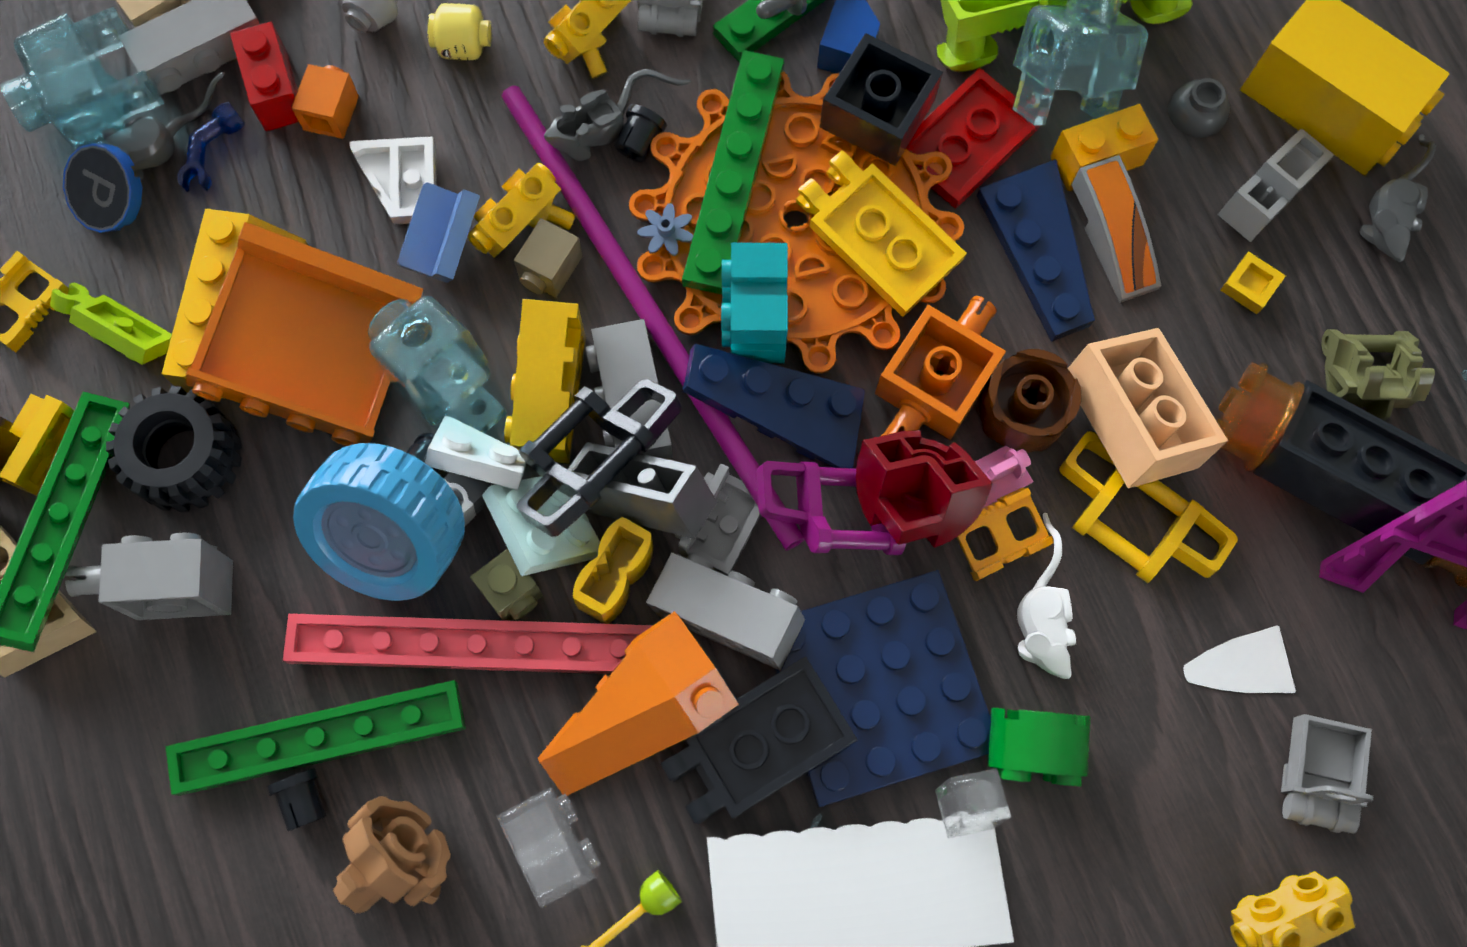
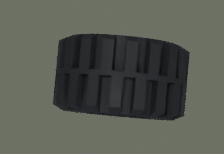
M171 386L169 393H167L162 387L151 389L152 396L148 398L142 393L133 398L135 405L131 409L124 406L118 412L122 417L120 423L112 422L108 431L115 436L114 440L106 441V451L113 456V458L108 460L110 469L118 474L116 478L119 482L149 504H154L159 509L170 511L173 507L178 512H189L191 504H194L199 509L209 505L207 498L211 495L219 499L225 493L221 489L224 483L233 484L237 477L232 472V468L240 467L242 457L236 452V450L242 448L241 439L235 434L237 430L232 422L210 400L195 395L192 389L186 392L182 387ZM194 431V444L189 455L173 467L158 469L157 459L163 444L178 433Z

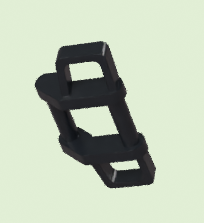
M643 379L610 408L593 390L584 386L574 395L575 402L534 442L529 440L518 450L524 461L542 477L516 505L524 519L549 536L556 537L587 510L592 508L601 499L600 492L640 451L647 452L681 412L682 405L673 391L653 381ZM648 400H655L662 405L645 425L630 418ZM588 415L604 431L623 442L584 479L556 463L548 454ZM557 490L571 498L550 516H543L537 512Z

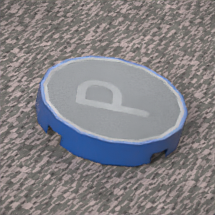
M91 143L80 146L69 156L63 173V191L67 205L75 219L87 229L101 233L120 230L123 226H129L136 219L142 205L140 177L134 176L131 166L135 165L131 158L117 146L105 143Z

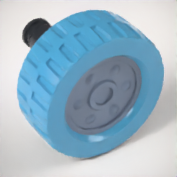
M423 433L418 435L414 445H411L407 452L373 443H359L343 447L332 453L305 485L294 506L293 519L297 536L311 559L339 583L373 598L391 601L408 600L430 591L451 564L464 538L465 520L458 498L447 482L437 473L439 469L430 467L425 463L428 447L435 434Z

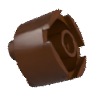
M1026 349L1017 352L1016 355L1006 360L1004 359L997 365L982 392L979 404L983 431L988 438L995 440L1003 447L1007 446L1016 451L1024 449L1026 452L1046 450L1058 440L1077 415L1081 404V386L1077 378L1074 379L1071 372L1067 369L1068 364L1061 357L1045 350Z

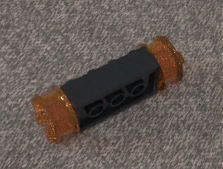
M1251 362L1239 380V390L1231 387L1218 406V410L1224 414L1221 420L1219 418L1215 420L1228 439L1221 449L1243 460L1245 470H1254L1253 473L1366 535L1461 482L1467 481V465L1308 380L1304 383L1297 381L1290 385L1267 373L1268 365L1263 362L1259 365ZM1410 548L1403 554L1426 568L1439 566L1454 575L1457 585L1467 588V567L1414 548Z

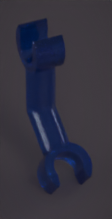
M229 102L222 103L216 107L212 113V119L189 135L187 162L180 168L177 174L179 184L187 192L190 189V180L199 175V184L206 191L211 187V177L204 170L206 145L223 133H236L245 124Z

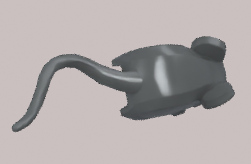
M649 69L636 71L627 79L617 105L609 98L605 90L588 93L580 99V106L575 108L573 105L567 104L560 107L561 117L553 120L550 128L545 132L544 138L551 146L567 153L572 159L577 161L587 160L591 156L590 146L606 145L618 138L624 127L623 114L627 109L634 82L643 77H652L665 83L684 86L691 84V80L674 79Z
M221 72L214 77L207 89L203 103L196 110L176 117L166 126L149 110L136 113L123 121L124 129L120 131L116 128L103 130L101 133L106 141L100 143L117 146L125 152L135 165L131 166L134 176L140 177L142 181V169L157 167L168 161L174 152L173 138L184 125L194 121L208 110L212 103L217 83L224 77V73Z
M1422 134L1419 136V144L1428 148L1424 158L1399 179L1390 180L1376 191L1369 205L1372 225L1366 224L1360 229V235L1364 239L1374 243L1378 249L1398 262L1403 261L1406 256L1411 238L1410 231L1419 232L1422 227V220L1417 218V214H1421L1424 211L1427 202L1428 187L1411 181L1427 167L1436 150V144L1433 141H1425V137Z

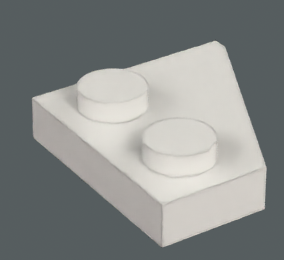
M433 137L350 141V149L393 224H410L422 185L428 182L437 186L436 144Z
M445 416L428 447L425 463L430 467L516 490L519 488L526 462L516 448L448 416Z

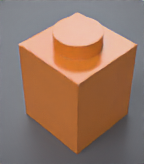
M308 64L292 105V110L303 130L344 139L359 95L349 73L335 66L320 67Z

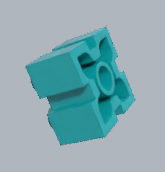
M731 242V260L722 259V347H731V353L766 363H785L788 333V243Z

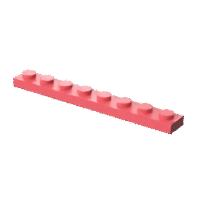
M288 614L283 661L288 664L611 674L626 656L624 651L634 638L653 625Z

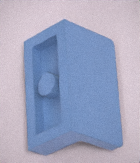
M424 183L397 261L398 265L445 283L453 280L480 195L465 189L457 194L431 183Z

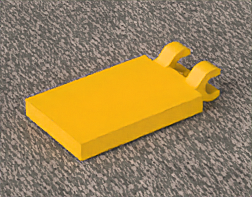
M841 150L829 161L831 168L826 172L829 178L841 187L829 197L821 186L810 178L798 189L801 195L796 198V202L803 210L815 215L810 220L809 227L904 317L964 260L967 253L873 163L862 171L852 158Z

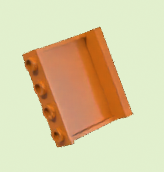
M244 222L238 237L236 252L191 368L188 367L185 385L193 387L192 392L195 395L207 400L219 402L223 397L241 403L239 406L241 410L258 417H267L268 413L285 418L287 419L286 424L296 430L313 433L315 428L332 434L331 439L343 446L370 443L423 288Z

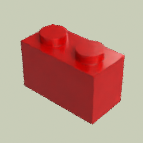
M272 21L230 33L250 106L265 131L298 123L299 121L292 110L298 88L287 51Z

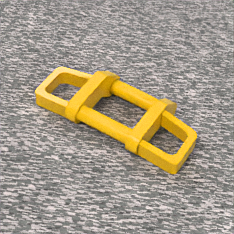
M1088 431L1083 435L1059 468L1063 476L1093 499L1074 523L1072 529L1082 536L1087 533L1138 570L1136 575L1146 583H1149L1171 556L1205 578H1209L1216 573L1237 543V535L1193 499L1188 502L1159 480L1136 487L1174 513L1177 518L1150 556L1097 519L1124 484V480L1117 468H1115L1104 485H1102L1077 464L1076 459L1082 450L1089 449L1114 465L1096 433ZM1194 523L1219 544V550L1212 560L1207 559L1182 542Z

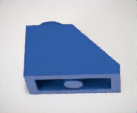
M866 0L835 1L820 43L818 69L840 73L865 33L878 39L880 22Z

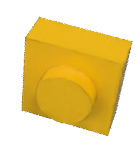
M1248 251L1220 291L1255 314H1258L1286 275Z

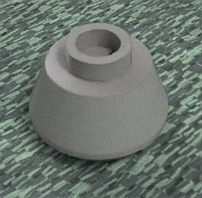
M343 0L342 9L346 14L345 20L347 23L363 33L367 31L376 32L394 21L398 16L396 0Z

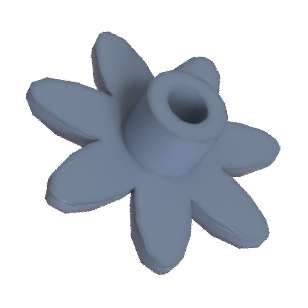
M668 203L662 216L653 210H646L645 215L652 225L644 226L637 231L640 237L652 238L648 247L649 253L657 252L665 244L667 251L672 256H676L678 253L677 240L691 242L693 239V235L690 232L682 229L691 222L692 216L684 214L675 218L674 205Z

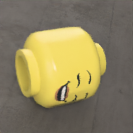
M443 3L439 5L435 14L430 13L428 19V41L431 48H436L441 58L477 60L482 54L483 46L490 47L492 39L491 22L483 20V15L478 6Z

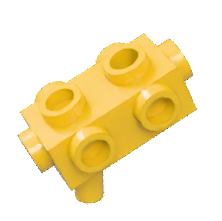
M580 0L572 10L567 5H564L548 22L553 29L543 39L546 49L556 58L562 59L566 64L576 57L583 56L592 79L607 73L598 48L607 41L602 31L631 0Z
M536 163L526 174L519 168L501 186L507 194L497 204L491 198L483 204L473 217L478 224L468 233L467 238L477 250L484 254L489 252L495 258L527 225L535 228L542 218L569 230L574 222L575 214L552 204L555 195L561 188L555 183L556 179L553 173L543 164Z
M1316 871L1302 876L1291 875L1281 882L1278 889L1268 894L1244 897L1239 902L1237 908L1231 911L1234 922L1231 925V933L1238 947H1316L1355 928L1350 908L1352 896L1346 884L1336 876L1327 880Z

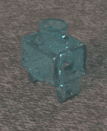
M1067 0L1066 5L1034 6L1027 15L1013 65L1022 71L1013 110L1034 126H1045L1055 90L1078 91L1083 97L1080 109L1094 119L1117 112L1123 89H1135L1137 86L1148 41L1147 29L1119 12L1122 0Z
M114 6L75 23L67 13H64L19 35L15 39L14 48L25 74L1 83L0 88L13 114L27 132H32L52 123L66 141L78 149L80 146L104 141L105 139L101 133L103 130L116 128L120 131L124 129L123 121L128 117L165 103L160 92L144 70L119 81L104 71L98 57L122 47L123 44L118 36L130 30Z
M423 296L414 304H411L407 299H398L382 307L373 317L368 328V335L371 339L369 350L394 388L431 426L438 424L445 416H448L485 434L507 414L505 408L482 387L491 375L487 365L489 362L485 354L475 342L470 331L435 298ZM479 404L486 405V410L483 414H472L475 406Z

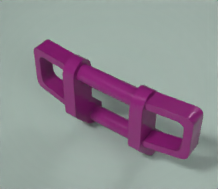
M766 461L757 468V494L760 515L768 519L799 524L800 531L812 553H828L831 549L882 550L886 555H901L906 546V543L898 545L882 523L871 526L872 531L831 530L825 516H823L821 485L856 487V469L819 467L816 462L804 461L800 463ZM771 475L796 477L798 510L779 507L774 504Z

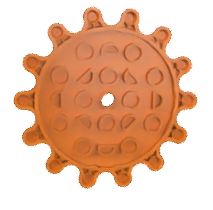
M783 71L739 243H788L787 343L794 344L799 348L804 365L809 371L825 373L833 368L836 362L835 345L842 335L849 333L859 334L866 338L874 348L888 350L898 343L900 328L893 319L892 306L809 227L810 220L815 215L803 210L796 202V198L801 195L798 189L811 178L831 197L841 186L833 182L826 172L831 168L829 161L842 150L852 158L862 171L873 163L954 241L959 240L963 235L964 222L955 213L940 211L934 208L928 199L930 188L944 181L951 174L952 163L947 155L941 152L916 155L905 149L895 166L819 127L823 99L840 73L830 75L819 93L804 97L793 91L788 75ZM709 89L699 95L697 109L704 120V127L698 135L684 138L674 133L662 132L652 139L651 153L655 159L669 169L670 177L661 188L639 190L631 196L629 209L635 218L640 221L649 222L645 215L646 210H653L662 216L666 205L672 203L675 209V218L684 214L692 216L691 222L682 229L694 235L730 101L723 92ZM915 165H923L922 170L917 168ZM929 165L939 175L936 176L928 173L927 166ZM791 211H799L806 215L808 222L801 226L789 228L784 220V216ZM677 240L678 253L676 256H672L667 251L665 244L655 253L647 251L642 254L637 262V270L641 278L652 283L665 280H675L682 283L692 241L681 242ZM943 279L920 302L931 304L939 301L946 291L945 280ZM685 287L686 298L674 315L676 328L683 334L696 335L711 324L721 323L722 295Z

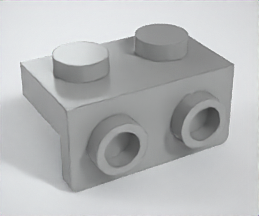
M720 464L715 475L708 472L704 477L717 504L694 539L676 534L675 537L680 539V555L686 558L689 554L698 555L714 565V571L728 576L729 572L733 571L761 515L757 504L743 482L729 475L728 466Z

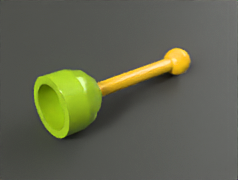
M657 870L642 884L640 888V904L589 946L581 947H604L645 912L652 915L666 914L679 905L682 899L666 876L660 870Z

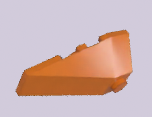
M675 611L634 638L624 651L626 656L610 676L604 675L596 685L598 691L581 712L574 713L538 757L540 764L564 797L701 732L739 705L716 667Z

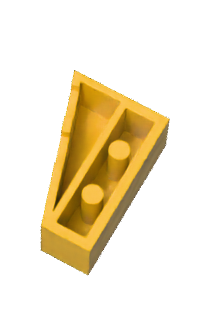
M532 299L522 300L520 332L517 340L516 374H513L511 381V400H514L512 416H507L504 430L505 443H510V446L517 450L529 440L534 442L575 402L574 395L579 392L586 342L578 304ZM574 429L548 454L555 462L570 463Z

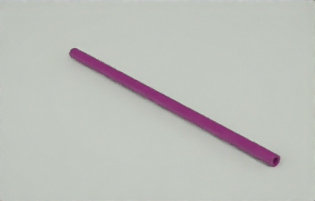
M511 86L507 88L501 96L504 103L543 165L555 176V183L561 188V194L640 319L645 320L647 331L681 385L684 386L689 360L688 352L561 152L545 140L544 134L547 130L520 87ZM688 394L758 506L756 470L759 464L726 414ZM772 487L774 504L786 508ZM765 518L785 551L795 548L805 540L797 524Z

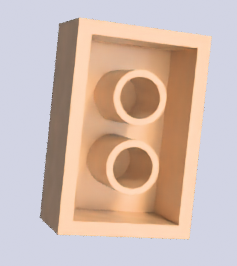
M1159 328L1089 343L1068 367L1074 379L1077 378L1081 386L1080 405L1128 488L1198 469L1228 441Z

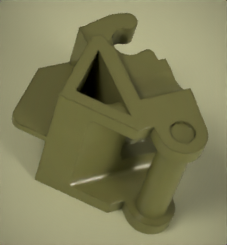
M1327 329L1322 337V351L1326 356L1324 366L1327 391L1357 407H1366L1367 412L1384 421L1391 416L1393 408H1408L1418 401H1425L1433 384L1435 371L1433 368H1421L1424 359L1421 356L1422 351L1418 348L1420 340L1408 331H1396L1393 335L1342 334L1339 330ZM1369 352L1392 353L1391 364H1386V366H1372L1374 358Z

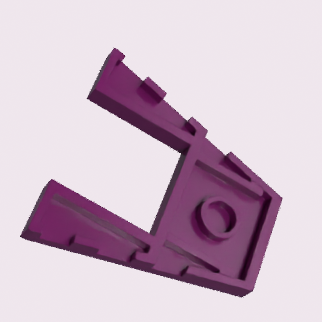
M1467 481L1461 482L1322 560L1319 577L1364 593L1410 548L1467 567ZM1467 599L1454 610L1453 625L1466 630Z

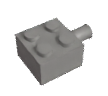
M175 533L170 535V540L153 541L152 538L146 536H125L121 538V543L102 544L101 566H70L66 572L67 577H76V580L65 581L66 590L71 597L99 594V603L135 620L231 615L233 560L217 550L216 546L210 545L201 539V536L198 534Z

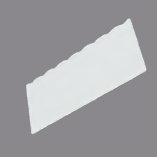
M992 812L981 814L978 817L955 815L940 821L932 818H921L912 820L907 824L886 821L877 823L872 827L852 824L839 827L836 830L811 828L801 833L776 831L765 836L741 834L726 840L717 837H707L717 947H974L1014 942Z

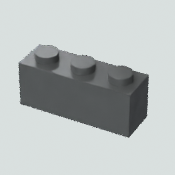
M586 442L568 470L586 479L616 448ZM638 453L600 492L601 499L586 512L617 520L624 517L637 525L694 539L717 504V501L697 466Z

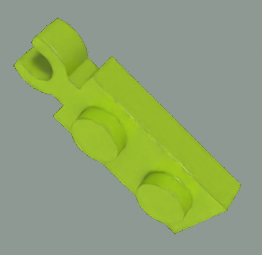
M74 282L69 284L68 294L58 289L52 290L50 306L54 310L70 315L69 323L87 332L92 338L100 340L121 352L128 359L143 365L167 354L172 336L170 332L108 296L101 295L94 298L89 295V291L84 286Z

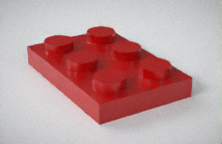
M979 68L922 121L906 149L916 155L941 152L949 157L952 163L951 174L944 181L932 186L931 189L957 209L1040 128L1043 119L984 70ZM915 165L917 168L922 170L923 165ZM929 165L927 166L928 173L936 176L939 175Z

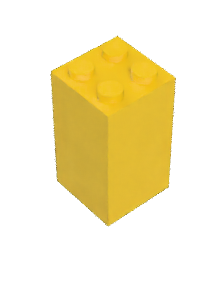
M1306 0L1270 43L1240 91L1298 131L1301 128L1336 157L1365 176L1376 163L1384 167L1402 145L1404 146L1422 124L1420 121L1424 116L1420 112L1427 116L1445 95V93L1439 90V87L1450 73L1341 0Z

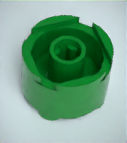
M991 708L988 767L995 768L994 776L1005 780L1031 782V774L1034 772L1043 773V781L1051 782V784L1081 786L1082 776H1088L1091 716L1007 709V719H1005V708Z

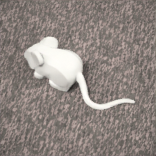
M1043 513L1045 527L1054 540V554L1049 566L1039 578L1034 588L1023 597L1018 606V624L1025 637V640L1019 642L1018 653L1024 660L1037 664L1046 672L1062 679H1069L1071 677V664L1067 646L1076 645L1074 630L1068 629L1067 625L1073 619L1071 600L1068 589L1046 586L1060 563L1062 540L1059 532L1052 526L1048 514Z

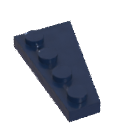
M1056 159L979 188L977 198L1051 342L1090 327L1095 319Z
M693 345L690 350L683 392L732 418L739 417L758 427L756 431L772 439L774 437L781 439L796 447V452L811 460L816 458L833 468H853L865 389L707 346Z

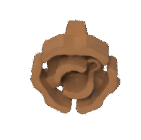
M379 796L368 801L348 821L350 830L343 836V842L351 864L337 876V885L333 888L339 903L346 905L354 913H362L368 911L381 897L390 903H397L403 897L410 906H416L421 901L432 905L438 900L441 884L447 877L446 864L450 860V851L446 838L441 831L433 830L428 836L425 834L424 830L431 824L430 816L408 801L399 802L390 800L385 796Z

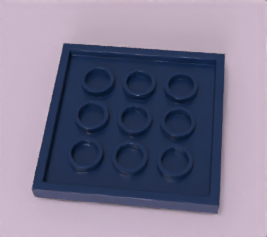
M939 570L801 611L805 622L782 669L774 668L775 673L778 674L806 656L858 739L857 742L807 773L818 808L989 755L991 717Z

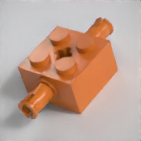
M973 296L958 321L930 305L926 306L880 375L875 395L899 409L881 436L902 431L919 430L922 424L949 440L953 438L1006 353L1004 349L980 336L991 318L997 313L996 307L990 301L987 302L982 312L977 315L985 298ZM939 370L942 371L944 374L940 376L936 374V372Z

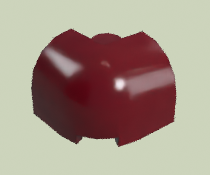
M920 430L902 431L863 440L857 460L855 476L860 505L870 526L882 523L898 545L927 538L934 548L952 541L965 532L980 515L993 483L970 455L956 442H953L948 447L938 441L921 438Z

